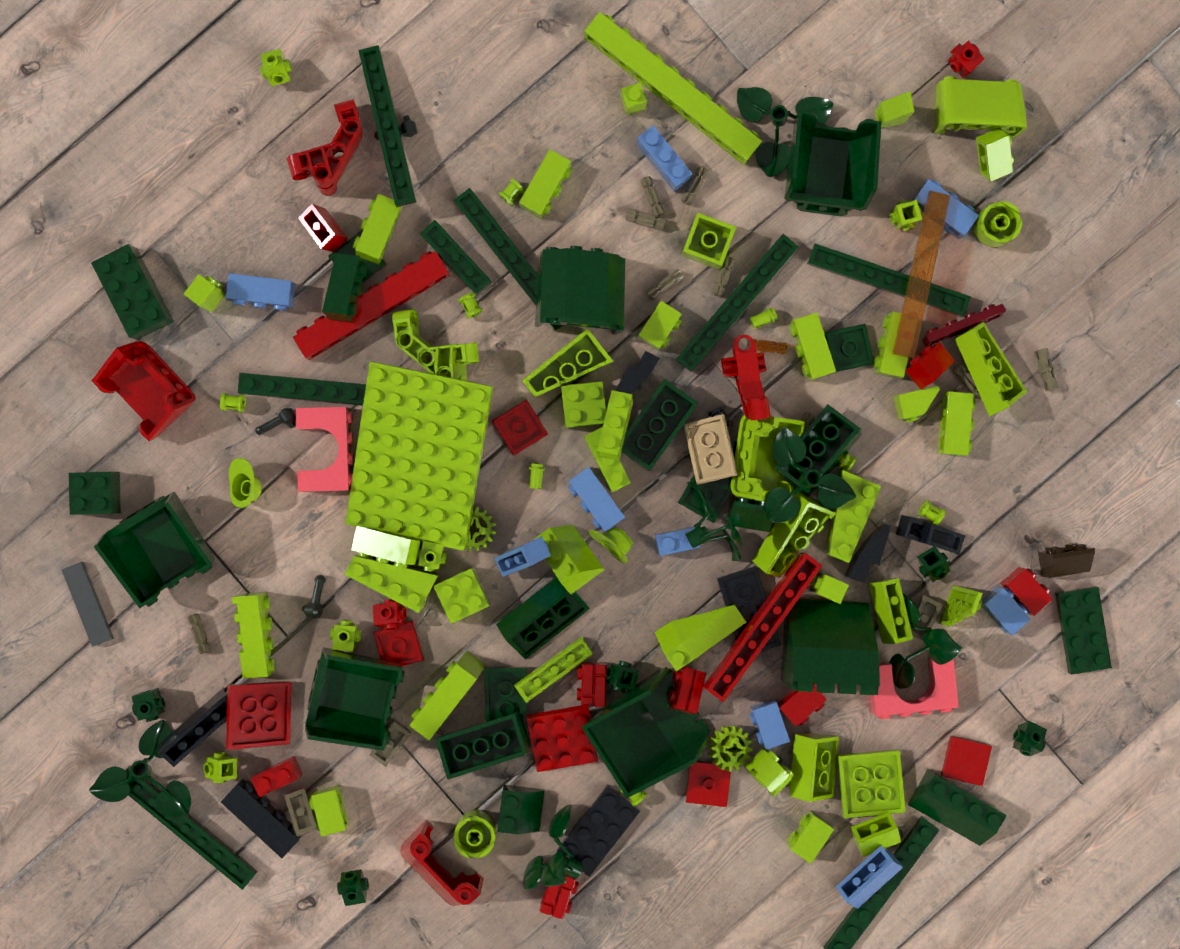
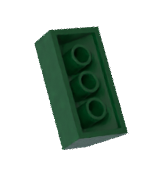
M827 404L801 435L800 438L804 441L807 452L802 461L795 463L801 467H807L808 470L815 469L820 472L821 476L829 474L862 435L861 428ZM791 463L787 466H780L779 464L775 466V469L794 487L798 488L801 486L800 476L803 471L792 467ZM816 486L810 489L804 488L801 492L810 497L817 488Z
M556 576L504 617L496 626L505 640L526 660L590 608L577 591L570 594Z
M927 769L908 803L912 808L979 846L997 834L1007 816L996 807Z

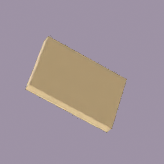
M724 414L683 424L697 485L738 476Z

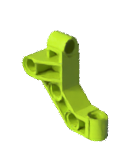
M415 309L393 312L392 321L395 341L400 349L429 373L467 380L466 364L479 363L477 341L433 347L420 336L419 318ZM409 335L411 341L406 345L405 339ZM431 353L433 358L432 361L428 363L427 356Z

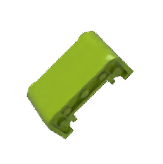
M954 76L944 77L936 85L934 134H945L946 129H953V132H958L960 129L992 131L999 128L1008 133L1011 138H1016L1027 129L1022 84L1017 83L1018 81L1015 79L1001 82L956 79Z
M745 415L741 418L735 452L738 476H734L731 479V491L734 495L765 501L767 494L774 488L783 487L790 494L794 491L793 485L790 482L782 481L783 475L775 469L778 463L773 457L772 447L775 437L785 427L801 437L805 421L773 416L753 421L747 419Z

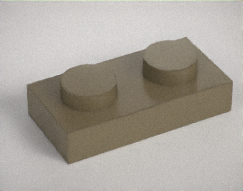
M922 595L917 605L920 621L916 625L932 628L943 604ZM911 626L912 636L923 641L926 632L914 630Z
M396 720L388 729V732H391L389 745H385L384 751L373 749L369 754L385 767L411 734V731Z
M305 788L284 795L296 836L298 837L316 830L317 826Z

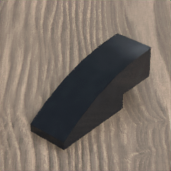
M645 351L636 369L628 365L616 391L627 394L633 393L651 374L660 358Z
M901 515L896 535L932 547L935 546L938 549L957 555L960 554L965 538L963 534Z
M882 524L862 543L850 562L845 577L866 582L871 563L880 565L891 525Z

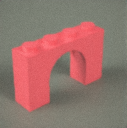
M296 408V429L327 430L333 434L339 446L337 459L330 467L323 470L297 471L298 492L351 490L353 476L351 474V465H354V453H351V445L354 444V434L350 432V424H353V412L350 411V408Z
M927 657L929 686L927 691L915 700L899 698L894 689L892 665L888 662H879L880 687L878 695H870L871 713L878 716L879 719L891 718V715L898 714L900 717L911 716V713L914 712L926 715L931 714L932 710L951 712L952 708H959L954 659L946 664L939 665L931 657Z

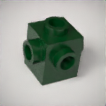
M935 546L917 556L920 567H918L920 573L924 578L929 577L932 582L943 579L950 572L948 557L944 552L940 553Z
M621 660L619 664L611 662V666L607 670L606 683L613 685L612 689L625 692V689L634 691L639 670L632 668V663Z
M159 688L131 696L133 701L132 711L137 716L138 721L146 719V722L159 719L158 715L165 712L166 704L163 696L160 695Z
M1031 721L1018 725L1013 734L1014 743L1012 748L1019 750L1025 756H1033L1042 752L1046 745L1044 740L1047 729Z
M362 869L341 873L340 882L337 883V891L339 895H342L345 906L366 903L369 882L368 878L364 877Z

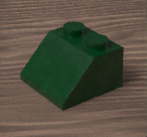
M504 784L497 832L510 834L539 832L545 789Z

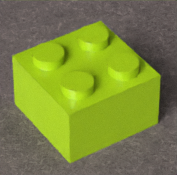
M697 212L681 256L720 270L736 226Z
M603 381L561 386L566 429L604 424L606 406Z
M474 567L433 586L451 624L490 606L489 599Z

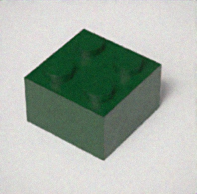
M120 472L69 473L70 515L121 513Z

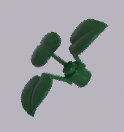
M738 88L737 104L741 115L750 122H759L763 114L766 116L771 115V122L776 126L775 142L763 143L756 152V161L767 177L777 176L788 166L790 157L789 146L783 143L778 144L780 126L785 125L787 117L795 119L796 115L792 114L791 111H787L783 105H776L770 109L772 98L770 93L763 88ZM806 97L796 104L795 111L798 113V110H809L817 116L816 125H824L833 108V102L821 97Z
M786 427L775 437L772 454L780 466H787L791 463L792 467L803 471L800 476L801 486L791 492V494L783 487L772 489L765 499L767 519L773 523H782L793 519L800 510V502L793 496L804 488L810 489L816 486V488L820 489L817 494L818 500L824 507L829 509L839 508L854 499L856 495L853 489L840 476L836 474L821 476L819 471L815 469L808 470L807 467L804 468L795 463L805 458L807 452L806 445L798 435L792 433Z
M687 482L700 495L705 510L704 517L694 524L695 529L685 533L692 548L724 538L730 545L732 561L741 560L740 552L734 541H737L739 546H743V543L732 519L725 513L723 516L728 525L708 532L705 526L700 527L710 516L711 511L703 491L695 483ZM726 529L731 530L732 538L727 533ZM721 531H723L724 533L722 535L710 537L711 535H714Z
M904 593L903 597L910 628L912 626L914 630L926 632L923 637L926 647L908 655L905 659L901 654H895L890 659L893 683L899 689L909 688L915 681L914 667L908 662L911 658L929 650L931 659L936 664L942 665L952 661L962 650V647L950 637L946 630L939 628L932 630L931 627L917 626L916 624L920 621L919 610L915 603Z
M160 720L141 736L138 745L139 752L150 756L144 758L143 761L138 760L132 764L128 779L127 772L117 766L110 767L99 775L95 783L90 787L89 792L100 800L119 802L130 794L131 788L128 783L132 781L133 777L139 780L148 779L162 790L155 798V807L159 813L168 817L187 815L191 807V795L186 785L174 780L165 788L151 776L152 768L148 764L154 756L163 758L159 754V743L172 733L166 721Z
M571 804L560 809L552 818L549 826V836L554 838V841L567 856L562 852H557L552 856L548 864H543L542 856L534 857L527 865L524 873V889H534L540 880L543 885L549 887L566 883L565 874L575 879L580 876L583 864L573 858L574 854L570 853L559 840V837H562L567 830Z

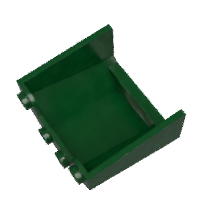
M798 110L793 126L784 199L788 202H795L797 209L803 212L845 216L848 211L853 209L859 211L866 210L878 186L882 122L865 119L858 124L856 130H850L845 127H828L827 125H816L817 116L813 112Z
M570 246V248L561 249L546 247V249H543L540 253L535 327H540L543 323L609 329L612 330V335L623 332L625 258L620 257L618 254L603 252V249L591 248V251L582 250L583 247Z
M175 492L165 497L161 496L119 522L120 524L105 532L94 545L95 550L139 609L145 605L149 607L158 601L157 596L163 589L175 587L183 577L190 578L195 573L201 572V574L208 572L213 567L212 565L215 557Z
M323 647L320 660L318 659L307 705L308 714L305 723L307 738L309 740L384 751L385 745H389L391 732H388L386 726L387 719H390L392 715L391 700L395 699L397 686L404 680L405 671L402 670V666L394 662Z

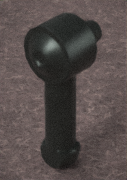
M409 115L404 116V121L401 123V127H399L400 134L405 137H412L417 134L416 122L412 121ZM376 131L374 137L377 141H380L378 131Z
M282 409L277 417L256 427L255 432L258 435H262L280 424L288 425L290 429L296 426V415L293 409Z
M323 575L315 577L316 582L312 600L302 607V611H304L307 617L317 619L322 615L323 608L319 603L323 585L326 582Z

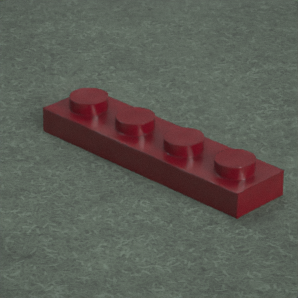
M1003 303L997 306L991 304L985 307L983 312L978 314L972 312L967 314L963 320L957 321L955 319L946 323V327L941 329L935 327L928 330L922 341L925 347L929 344L934 345L966 332L982 322L986 324L1003 316L1006 309Z

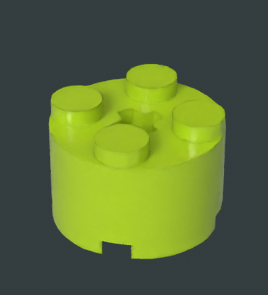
M1007 201L992 203L978 213L979 217L973 224L974 236L982 244L989 247H999L1017 237L1022 229L1019 209Z
M765 748L764 750L761 749L744 767L748 769V772L763 788L769 790V794L775 797L792 780L791 777L794 774L786 766H783L781 763L778 764L777 762L780 759L772 751Z
M478 809L464 814L457 822L454 831V845L457 851L467 858H482L492 850L496 840L497 827L495 821L489 814ZM472 832H478L479 836H472Z

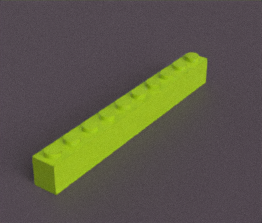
M599 12L584 30V39L638 82H641L643 86L741 164L745 165L759 148L762 140H760V136L755 131L746 129L744 123L737 117H731L725 107L720 104L716 105L711 101L712 98L706 92H700L696 89L695 84L691 80L682 78L675 67L667 66L661 56L657 53L652 54L647 50V46L642 41H636L632 38L626 28L618 27L611 16L608 14L603 15Z

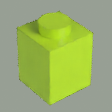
M641 82L621 88L620 97L626 115L646 109L647 100Z

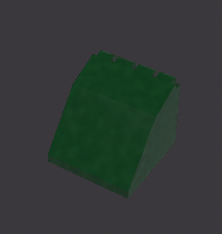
M798 599L784 618L781 680L791 690L796 691L797 688V691L813 692V684H817L816 692L834 693L835 685H838V694H856V686H860V695H878L880 687L879 650L869 603L842 601L839 604L832 600Z
M667 667L659 669L636 684L634 691H626L582 726L583 731L626 798L695 764L711 737L710 730L702 718L696 722L693 720L700 716L699 712L697 714H688L669 708L670 702L667 701L670 690H673L672 684L675 682L672 681L674 673Z

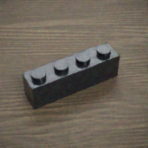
M224 687L159 743V754L173 767L227 721L228 691Z
M242 779L221 801L229 811L281 859L303 836H296L293 823L291 824L286 819V815L280 809H275L266 796L259 797L254 785L249 781Z

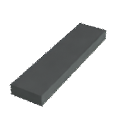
M84 562L62 569L91 646L93 647L114 639Z

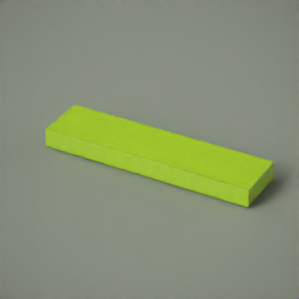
M579 637L514 686L527 703L592 656L593 652L584 639Z

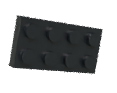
M757 566L716 578L725 607L735 604L747 621L733 632L736 640L767 599ZM777 629L761 651L781 645Z
M608 784L562 842L567 850L574 854L573 858L583 864V873L589 877L640 813V809L633 806L631 802ZM560 847L557 848V852H562L567 856Z

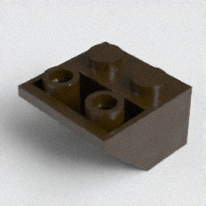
M1078 543L1065 544V547L1059 548L1058 546L1046 547L1045 551L1038 552L1042 577L1053 578L1090 572L1095 548L1086 547V544Z

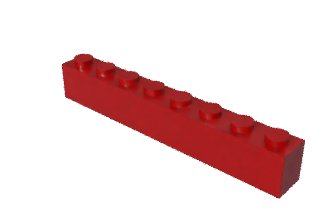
M428 251L420 257L421 260L418 262H410L398 274L394 272L385 278L386 281L380 285L378 283L371 285L367 289L368 292L358 297V312L354 315L353 322L329 320L323 315L315 319V324L310 327L304 326L297 330V335L293 336V339L304 357L308 360L313 359L451 276L437 252L434 251L432 253Z
M800 553L797 556L798 558L786 571L703 685L704 689L723 703L822 568V565L807 553Z

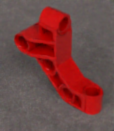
M354 99L334 104L341 126L330 144L294 153L286 158L293 180H303L313 176L319 191L323 195L331 196L337 191V183L363 138V129ZM350 128H357L355 132H348ZM338 152L343 153L341 157H334Z
M738 335L734 338L732 345L733 357L721 359L724 377H735L742 407L747 419L753 421L770 418L769 400L764 394L760 380V373L767 371L764 352L757 353L755 342L751 336ZM742 338L748 341V347L745 350L739 348V341Z

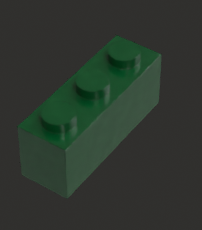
M335 254L322 309L323 314L329 320L353 322L354 315L358 312L357 301L358 297L362 294L363 277L367 273V266L360 256Z

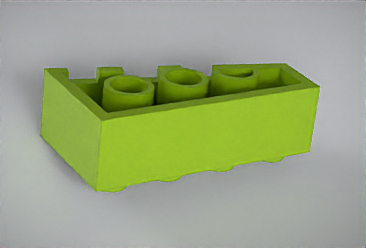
M984 322L969 329L955 339L989 417L1010 407L1027 393L1024 385Z
M587 328L521 381L531 394L537 397L613 362V360Z
M838 470L837 475L851 486L856 497L843 506L832 509L836 514L831 519L825 554L849 563L881 486L847 471Z
M799 492L793 496L800 502L798 514L789 521L775 523L752 560L765 573L781 578L798 558L796 554L808 547L810 544L809 540L816 531L818 533L821 532L824 528L823 523L828 518L832 519L836 514L833 510L824 507L818 500Z
M358 555L353 556L344 574L417 613L422 611L434 588L433 586L440 576L438 573L411 567L394 566V563H383L376 561L375 558H364Z
M267 592L242 593L233 596L232 604H237L234 619L235 622L240 624L237 641L239 645L243 646V649L239 652L243 679L268 677L275 671V660L271 655V650L274 649V640L270 638L272 618L269 617L268 611L271 608V598L267 596Z
M466 650L457 663L453 661L446 671L449 674L446 678L441 676L435 684L436 691L434 693L429 692L422 701L425 703L423 708L418 707L411 716L414 720L409 726L427 740H430L477 680L486 665Z

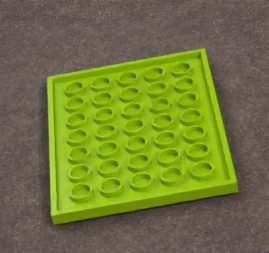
M371 361L368 369L345 524L355 527L362 526L392 535L396 534L420 540L421 542H433L442 544L444 547L465 551L493 386Z

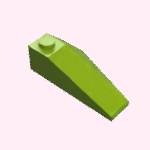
M953 585L939 624L949 627L974 616L976 611H979L981 608L983 593Z
M734 604L714 609L710 612L672 620L656 630L655 634L665 656L675 671L695 660L747 621Z

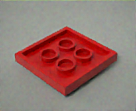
M279 681L228 685L226 749L233 750L290 744L292 682Z
M588 704L526 715L537 772L598 762L597 751L582 729V726L591 719Z

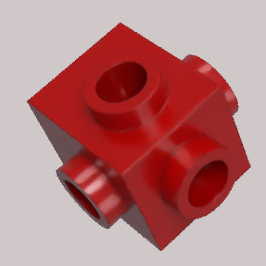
M968 40L963 46L959 43L950 52L952 56L947 61L950 68L955 73H959L964 79L985 58L980 54L979 48Z
M392 599L384 600L382 604L373 605L374 626L385 628V630H396L398 626L405 625L407 611L404 605Z

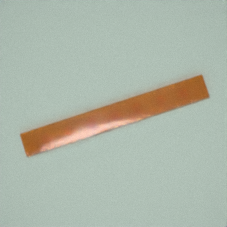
M935 191L928 192L892 354L911 359L915 357L951 195Z

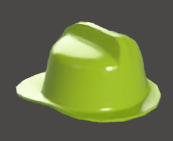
M245 458L234 459L229 467L230 499L236 507L244 508L252 501H257L262 491V484L254 475L253 467Z
M610 528L603 534L589 530V535L605 547L613 557L626 564L628 562L626 555L633 546V541L622 529Z

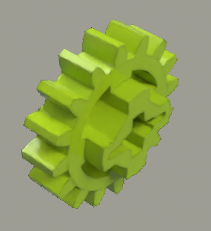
M479 507L472 511L470 526H473L475 523L479 531L473 535L472 530H469L468 551H471L473 547L480 551V545L486 548L488 547L486 541L493 542L490 535L496 534V531L492 530L496 523L490 522L493 516L487 517L486 509L482 513ZM480 517L486 521L487 527L481 524ZM480 534L486 535L482 541L475 543Z
M729 725L728 728L722 726V732L715 730L716 737H710L713 744L708 745V748L712 749V752L708 755L714 758L712 763L718 765V768L732 772V769L738 771L739 765L745 766L744 760L751 758L747 754L753 751L752 748L748 747L752 740L746 739L749 734L742 732V728H735L732 725Z

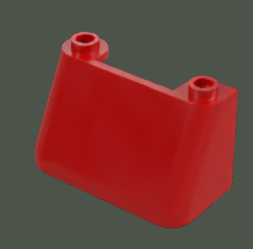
M135 341L117 347L91 380L103 393L117 392L144 420L139 424L138 428L141 435L148 441L158 437L196 399L192 390L143 341Z
M426 820L404 841L400 849L401 856L447 904L459 906L472 903L481 894L484 878L478 872L473 875H465L463 871L454 878L430 853L431 845L433 844L430 834L434 827Z

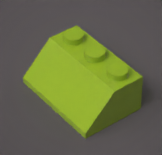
M574 525L548 528L536 537L542 536L543 540L547 543L551 556L545 558V560L570 594L605 570Z
M816 733L795 734L793 760L791 762L794 775L791 777L792 780L789 784L790 797L808 802L834 798L839 736Z

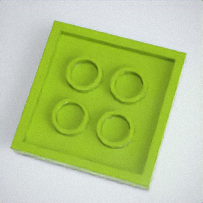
M899 749L837 755L843 818L875 816L890 812V814L906 813Z

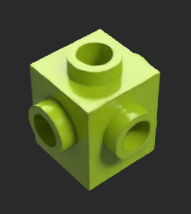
M281 49L260 54L263 65L260 67L263 79H268L271 87L291 81L289 72L292 71L289 59L284 58Z
M908 199L899 201L890 213L891 224L895 225L896 230L902 228L903 231L912 230L922 220V211L920 206H918L917 200L910 202Z
M423 541L422 548H419L416 559L419 560L418 565L423 566L422 570L435 572V569L439 570L441 565L445 566L447 553H444V545ZM430 553L434 555V560L430 559Z
M341 620V623L335 624L330 632V640H333L332 650L355 651L357 649V642L360 643L362 631L359 630V624H353V620Z
M225 751L214 752V755L205 756L203 767L205 777L213 780V783H225L226 780L237 779V758L227 755Z

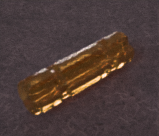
M753 339L756 350L760 352H777L778 354H785L787 352V343L785 342L776 343V341H757V339Z

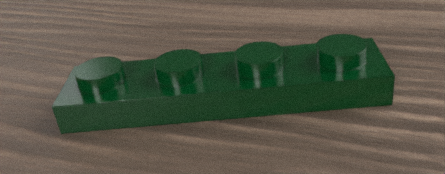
M436 220L420 233L427 243L476 295L492 282Z

